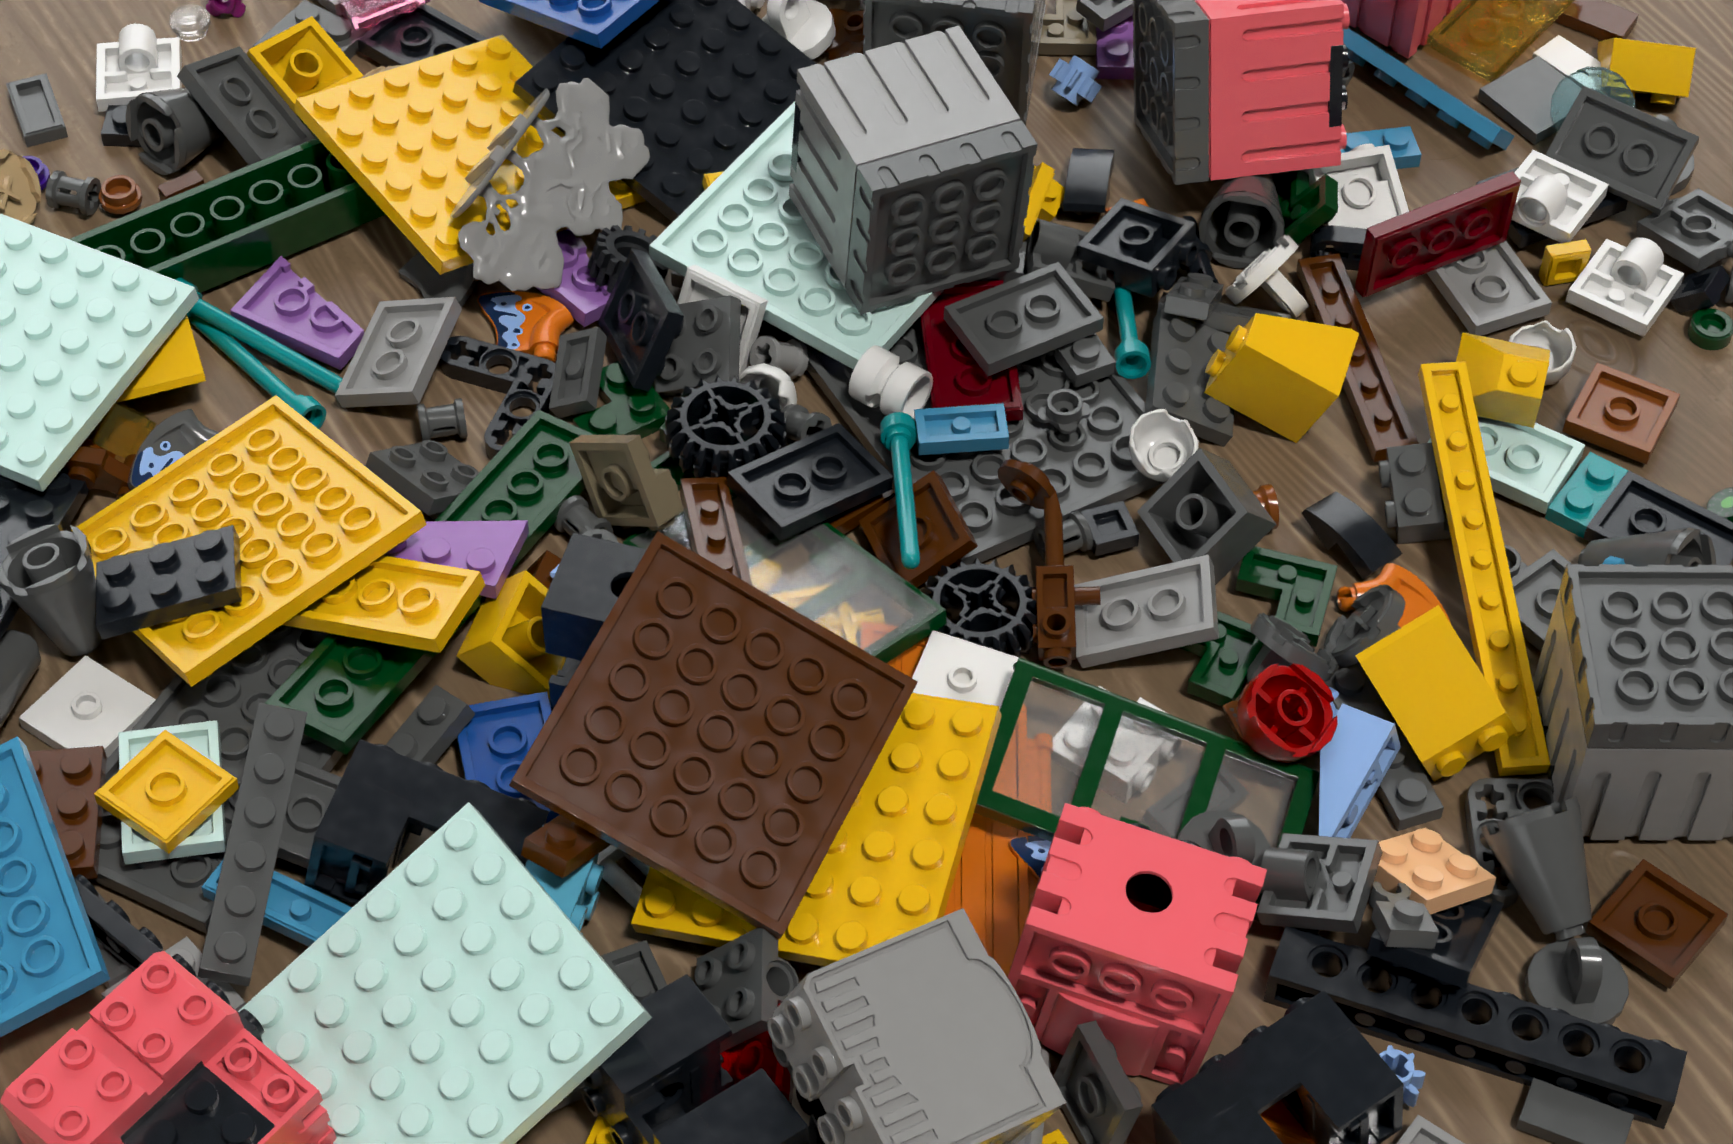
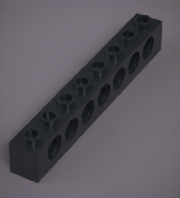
M1285 926L1268 976L1263 1002L1288 1009L1300 998L1309 997L1311 999L1325 990L1360 1033L1527 1086H1531L1533 1078L1633 1114L1634 1120L1662 1129L1665 1128L1675 1104L1687 1051L1674 1048L1662 1040H1648L1623 1032L1610 1024H1597L1572 1016L1559 1008H1546L1521 1000L1508 992H1495L1470 984L1469 982L1465 989L1455 985H1442L1433 981L1430 976L1408 968L1391 967L1380 958L1366 954L1367 949L1357 945L1348 946L1323 938L1310 930H1297ZM1317 973H1325L1332 977H1323ZM1368 988L1376 989V990L1380 991L1381 993H1374V992H1371V991H1369V990H1367V989H1368ZM1417 1004L1427 1005L1431 1009L1421 1008ZM1467 1020L1477 1021V1022H1479L1481 1025L1472 1024V1023L1468 1022ZM1516 1035L1525 1036L1531 1041L1523 1040ZM1567 1051L1576 1052L1582 1057L1573 1056ZM1618 1067L1629 1069L1632 1073L1624 1072Z

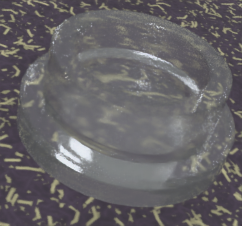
M187 4L173 11L169 22L172 31L176 33L177 37L183 41L191 42L206 36L211 19L209 12L205 8Z

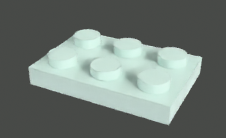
M1477 416L1493 491L1546 514L1548 506L1560 492L1581 459L1585 444L1538 423H1535L1534 428Z
M217 720L118 732L119 770L164 730H167L222 768L220 729ZM224 803L170 854L121 821L122 855L125 865L225 852Z

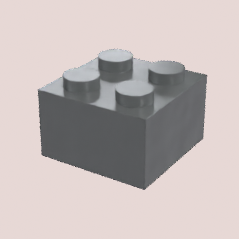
M1199 448L1137 511L1173 562L1209 555L1214 565L1215 585L1276 525L1275 521L1230 461L1202 448Z

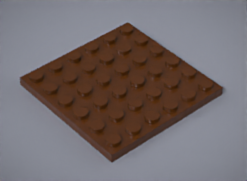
M657 531L509 786L752 926L764 928L779 940L786 931L918 682Z

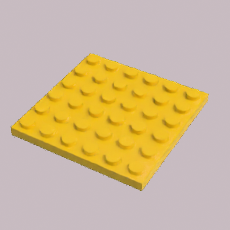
M502 34L297 98L294 112L441 275L469 265L474 261L467 252L460 248L458 233L462 226L472 221L481 222L486 219L487 207L485 198L482 196L477 197L467 210L457 218L450 217V214L471 185L465 180V177L473 166L490 152L487 147L494 137L529 107L526 102L513 93L515 82L533 66ZM538 113V118H540L541 120H547ZM530 125L512 150L522 158L529 157L531 153L541 150L544 143L536 128ZM556 127L551 130L557 135H559L561 138L565 136V134L562 133ZM505 159L491 178L490 184L501 195L513 194L523 185L524 175L520 168L508 159ZM623 181L609 182V190L616 200L622 204V209L645 201L644 198ZM506 200L510 208L518 205L516 200ZM498 204L496 207L501 212L498 216L495 215L502 230H509L511 226L509 215ZM489 222L486 230L493 236L495 229ZM562 227L556 233L566 230L568 228Z
M274 396L77 527L86 535L89 541L96 577V562L107 560L113 556L126 555L151 548L160 543L173 542L198 535L207 530L234 526L240 538L242 601L133 631L192 687L202 679L210 676L215 670L241 652L252 647L254 643L290 621L295 615L315 601L329 594L334 588L360 570L368 567L389 550L406 541L411 535L427 524L421 510L278 396Z
M916 693L911 694L786 931L778 940V957L786 960L827 966L944 916L1002 717L999 706ZM651 867L649 868L631 921L635 932L715 947H720L756 929V927Z

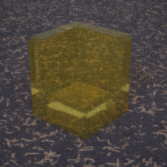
M116 401L88 437L94 444L126 458L128 455L137 454L140 446L154 429L156 423L148 416Z

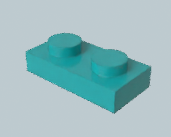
M1589 452L1548 506L1545 519L1584 538L1586 527L1628 470Z

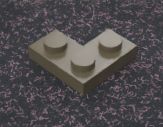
M1055 0V14H1044L1038 54L1096 56V26L1076 11L1077 0Z

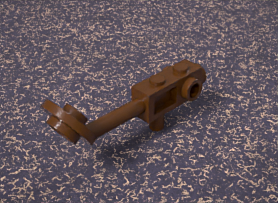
M1008 459L1002 463L997 471L998 478L1003 486L1018 501L1034 508L1044 509L1045 566H1036V588L1032 589V599L1037 601V624H1033V643H1038L1039 661H1043L1046 667L1054 669L1065 668L1071 665L1072 660H1076L1075 606L1101 605L1100 586L1074 587V565H1064L1063 517L1057 493L1047 475L1033 464Z

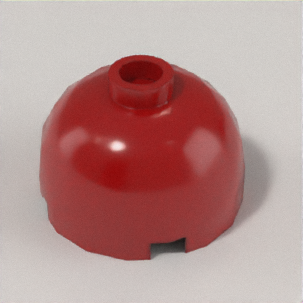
M1277 663L1268 666L1243 689L1238 701L1237 724L1243 739L1254 752L1268 760L1290 763L1311 757L1329 743L1337 728L1338 719L1337 716L1333 718V710L1330 705L1334 701L1332 692L1318 674L1304 665L1293 663L1290 666H1277L1279 664Z

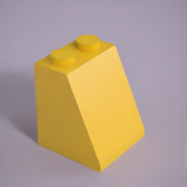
M1255 313L1244 327L1240 325L1235 327L1227 340L1224 352L1217 349L1212 355L1205 369V373L1209 374L1210 377L1204 393L1297 443L1339 397L1359 333L1349 328Z
M1439 605L1355 655L1434 782L1442 777H1449L1458 773L1465 767L1468 761L1485 751L1490 752L1500 748L1510 736L1517 733L1505 709Z

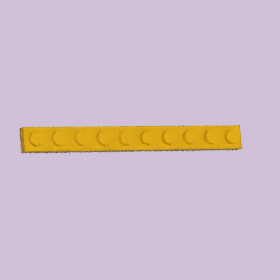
M1466 361L1421 364L1418 377L1476 664L1517 730V733L1510 736L1503 746L1494 750L1499 776L1547 773L1550 767V760Z

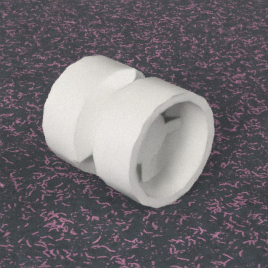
M874 345L857 362L850 378L849 394L852 398L871 408L880 406L882 414L886 416L891 413L902 412L914 419V409H923L930 396L933 376L930 372L911 362H905L900 365L899 356L880 346Z

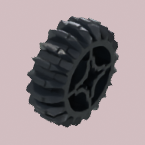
M717 375L713 383H707L700 378L697 389L685 386L682 397L673 398L671 409L667 410V415L665 416V443L667 448H669L672 462H679L682 473L694 471L696 478L726 477L727 479L729 471L784 448V445H786V418L784 417V412H781L782 407L779 404V399L771 398L768 388L757 390L754 379L745 384L740 383L737 375L731 381H722L719 375Z
M976 556L972 564L966 565L958 558L954 569L942 565L938 576L929 575L925 588H922L921 592L945 608L946 614L952 617L951 621L947 618V624L936 631L1016 657H1020L1021 654H1029L1030 649L1033 647V624H1037V601L1032 599V589L1035 587H1030L1027 575L1016 576L1013 565L1004 569L999 568L996 558L989 565L981 564L978 556ZM1006 609H1008L1012 615L1006 613Z

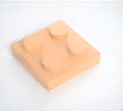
M1425 827L1379 842L1383 853L1374 881L1380 882L1382 888L1390 893H1396L1398 883H1405L1411 890L1409 900L1424 903L1430 915L1492 894L1496 877L1481 867L1474 858L1461 853L1444 841L1442 836L1433 830Z

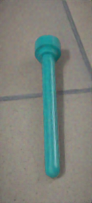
M1115 285L1114 299L1121 343L1114 352L1115 366L1118 374L1122 377L1137 379L1146 375L1150 370V353L1148 347L1138 340L1131 290Z
M183 278L175 279L195 287L199 300L187 313L188 317L193 315L199 317L336 394L343 379L342 377L202 300V294L198 292L197 286Z
M195 315L188 317L192 325L272 397L278 396L318 429L323 425L326 419V409L312 396L295 394L231 335Z
M895 412L882 419L880 423V436L883 446L891 452L901 561L905 568L915 569L920 564V551L909 450L917 440L916 424L910 415Z

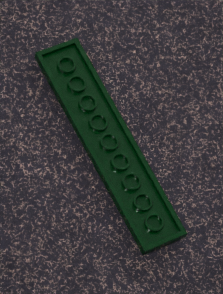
M537 410L435 521L528 520L529 534L511 568L512 570L554 524L563 502L569 497L579 496L586 488L569 442L581 435L595 434L541 410ZM479 595L453 635L484 602L485 596ZM329 633L265 704L308 712L303 734L346 755L432 660L437 652Z

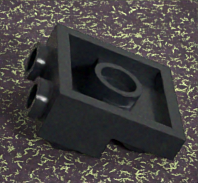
M1123 198L1077 244V259L1114 271L1115 285L1151 298L1160 289L1170 290L1175 283L1177 270L1182 265L1192 266L1199 253V244L1196 242L1195 222Z

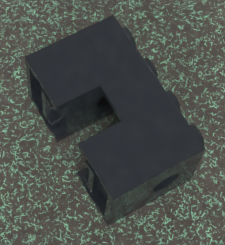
M572 534L541 606L545 652L566 657L562 670H558L557 676L551 675L549 680L551 711L557 704L647 549L581 534Z
M360 739L314 836L304 885L356 905L395 869L411 833L420 836L424 828L436 832L468 802L480 812L525 866L528 859L521 856L524 839L541 828L542 825H545L549 811L539 808L530 800L513 798L494 791L483 782L466 780L447 773L436 764L419 762L396 753L386 745L372 744Z
M688 974L640 1001L652 1018L584 1080L585 1087L581 1089L582 1098L590 1112L596 1117L602 1114L611 1125L609 1131L615 1144H809V1126L763 1068L734 1084V1079L726 1069L724 1070L721 1067V1064L724 1063V1058L720 1054V1042L732 1036V1030Z
M1323 990L1311 999L1303 997L1295 1001L1286 1010L1284 1017L1269 1027L1262 1025L1253 1029L1246 1035L1241 1045L1227 1055L1218 1054L1207 1060L1199 1069L1198 1074L1184 1084L1174 1083L1165 1088L1157 1096L1155 1103L1151 1105L1156 1144H1283L1259 1115L1281 1100L1316 1144H1381L1402 1129L1404 1084L1326 991Z

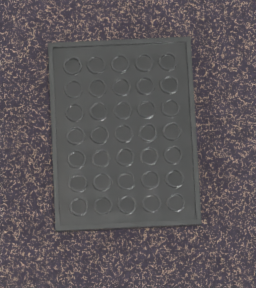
M1025 257V266H1024V274H1023V275H1026V274H1027V258H1026V257ZM918 318L889 351L900 357V365L905 362H911L926 370L920 320ZM781 330V336L786 342L791 339H797ZM804 343L807 347L809 358L807 371L865 449L893 475L891 452L881 442L880 423L886 415L882 414L880 406L871 408L850 396L849 382L854 369ZM1056 349L1017 365L1023 404V420L1007 421L1009 449L918 455L917 441L909 450L912 482L915 483L933 470L939 474L978 545L977 548L960 558L962 562L966 565L972 564L976 556H978L980 562H984L1034 540V528L1044 524V509L1034 508L1018 501L999 480L997 471L1005 460L1013 459L1020 462H1028L1038 467L1047 475L1057 493L1063 521L1068 519L1070 513L1124 501L1165 483L1146 477L1139 472L1132 462L1129 452L1131 427L1145 413L1146 403L1128 381L1118 374L1116 367L1115 374L1075 388L1055 359ZM1055 390H1073L1081 396L1083 402L1090 406V416L1081 419L1077 424V430L1072 434H1063L1059 429L1053 427L1051 423H1042L1037 418L1038 409L1046 406L1049 394ZM930 396L923 409L931 408Z

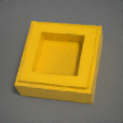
M1586 239L1547 245L1545 247L1538 275L1543 286L1573 282L1577 279L1588 264L1592 250Z

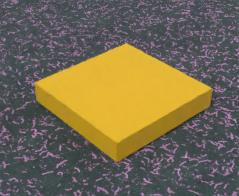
M164 730L98 789L94 795L98 805L170 854L239 789L236 777L167 730Z

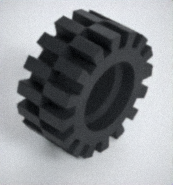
M613 225L610 230L607 227L598 234L588 263L591 278H597L595 283L600 287L607 285V291L611 293L631 248L645 251L649 255V245L657 237L655 235L645 236L646 231L640 228L638 232H634L632 226L627 225L624 226L623 230L618 225ZM651 259L665 281L669 268Z

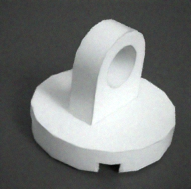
M768 0L767 14L762 20L810 59L817 58L831 45L836 35V28L833 16L826 5L816 0Z
M1283 235L1276 241L1279 246H1275L1272 250L1263 251L1235 278L1236 281L1233 285L1225 289V294L1236 305L1261 286L1287 314L1292 315L1291 317L1296 319L1309 305L1298 290L1278 270L1299 247L1289 235Z

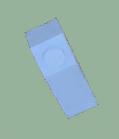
M1342 703L1336 714L1338 725L1332 740L1320 750L1319 836L1351 838L1401 745L1395 723Z

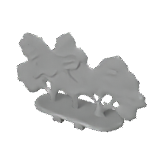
M583 78L580 84L572 81L559 83L556 90L558 112L555 119L541 120L537 115L550 96L549 90L546 88L523 114L520 113L494 137L487 147L490 152L473 166L465 177V180L471 185L453 209L450 217H459L480 196L485 198L487 207L486 219L484 221H472L462 226L458 233L460 248L467 252L474 260L473 278L482 280L486 284L500 281L511 291H526L533 286L539 289L557 288L561 285L564 267V257L562 249L558 245L556 235L560 228L567 227L577 236L590 235L595 229L603 230L607 227L610 230L613 225H618L622 230V204L610 192L609 182L633 179L649 162V149L644 145V136L639 128H631L621 124L612 127L609 124V96L589 78ZM532 125L536 128L544 145L541 150L531 153L529 157L522 158L512 149L528 127ZM555 127H560L565 131L566 135L561 138L551 130ZM505 159H508L520 168L524 175V182L521 188L516 193L509 195L499 194L490 184L491 178ZM506 200H516L518 205L510 208ZM498 204L509 215L511 223L509 230H502L495 215L498 216L501 212L496 207ZM489 222L495 229L493 236L486 230Z

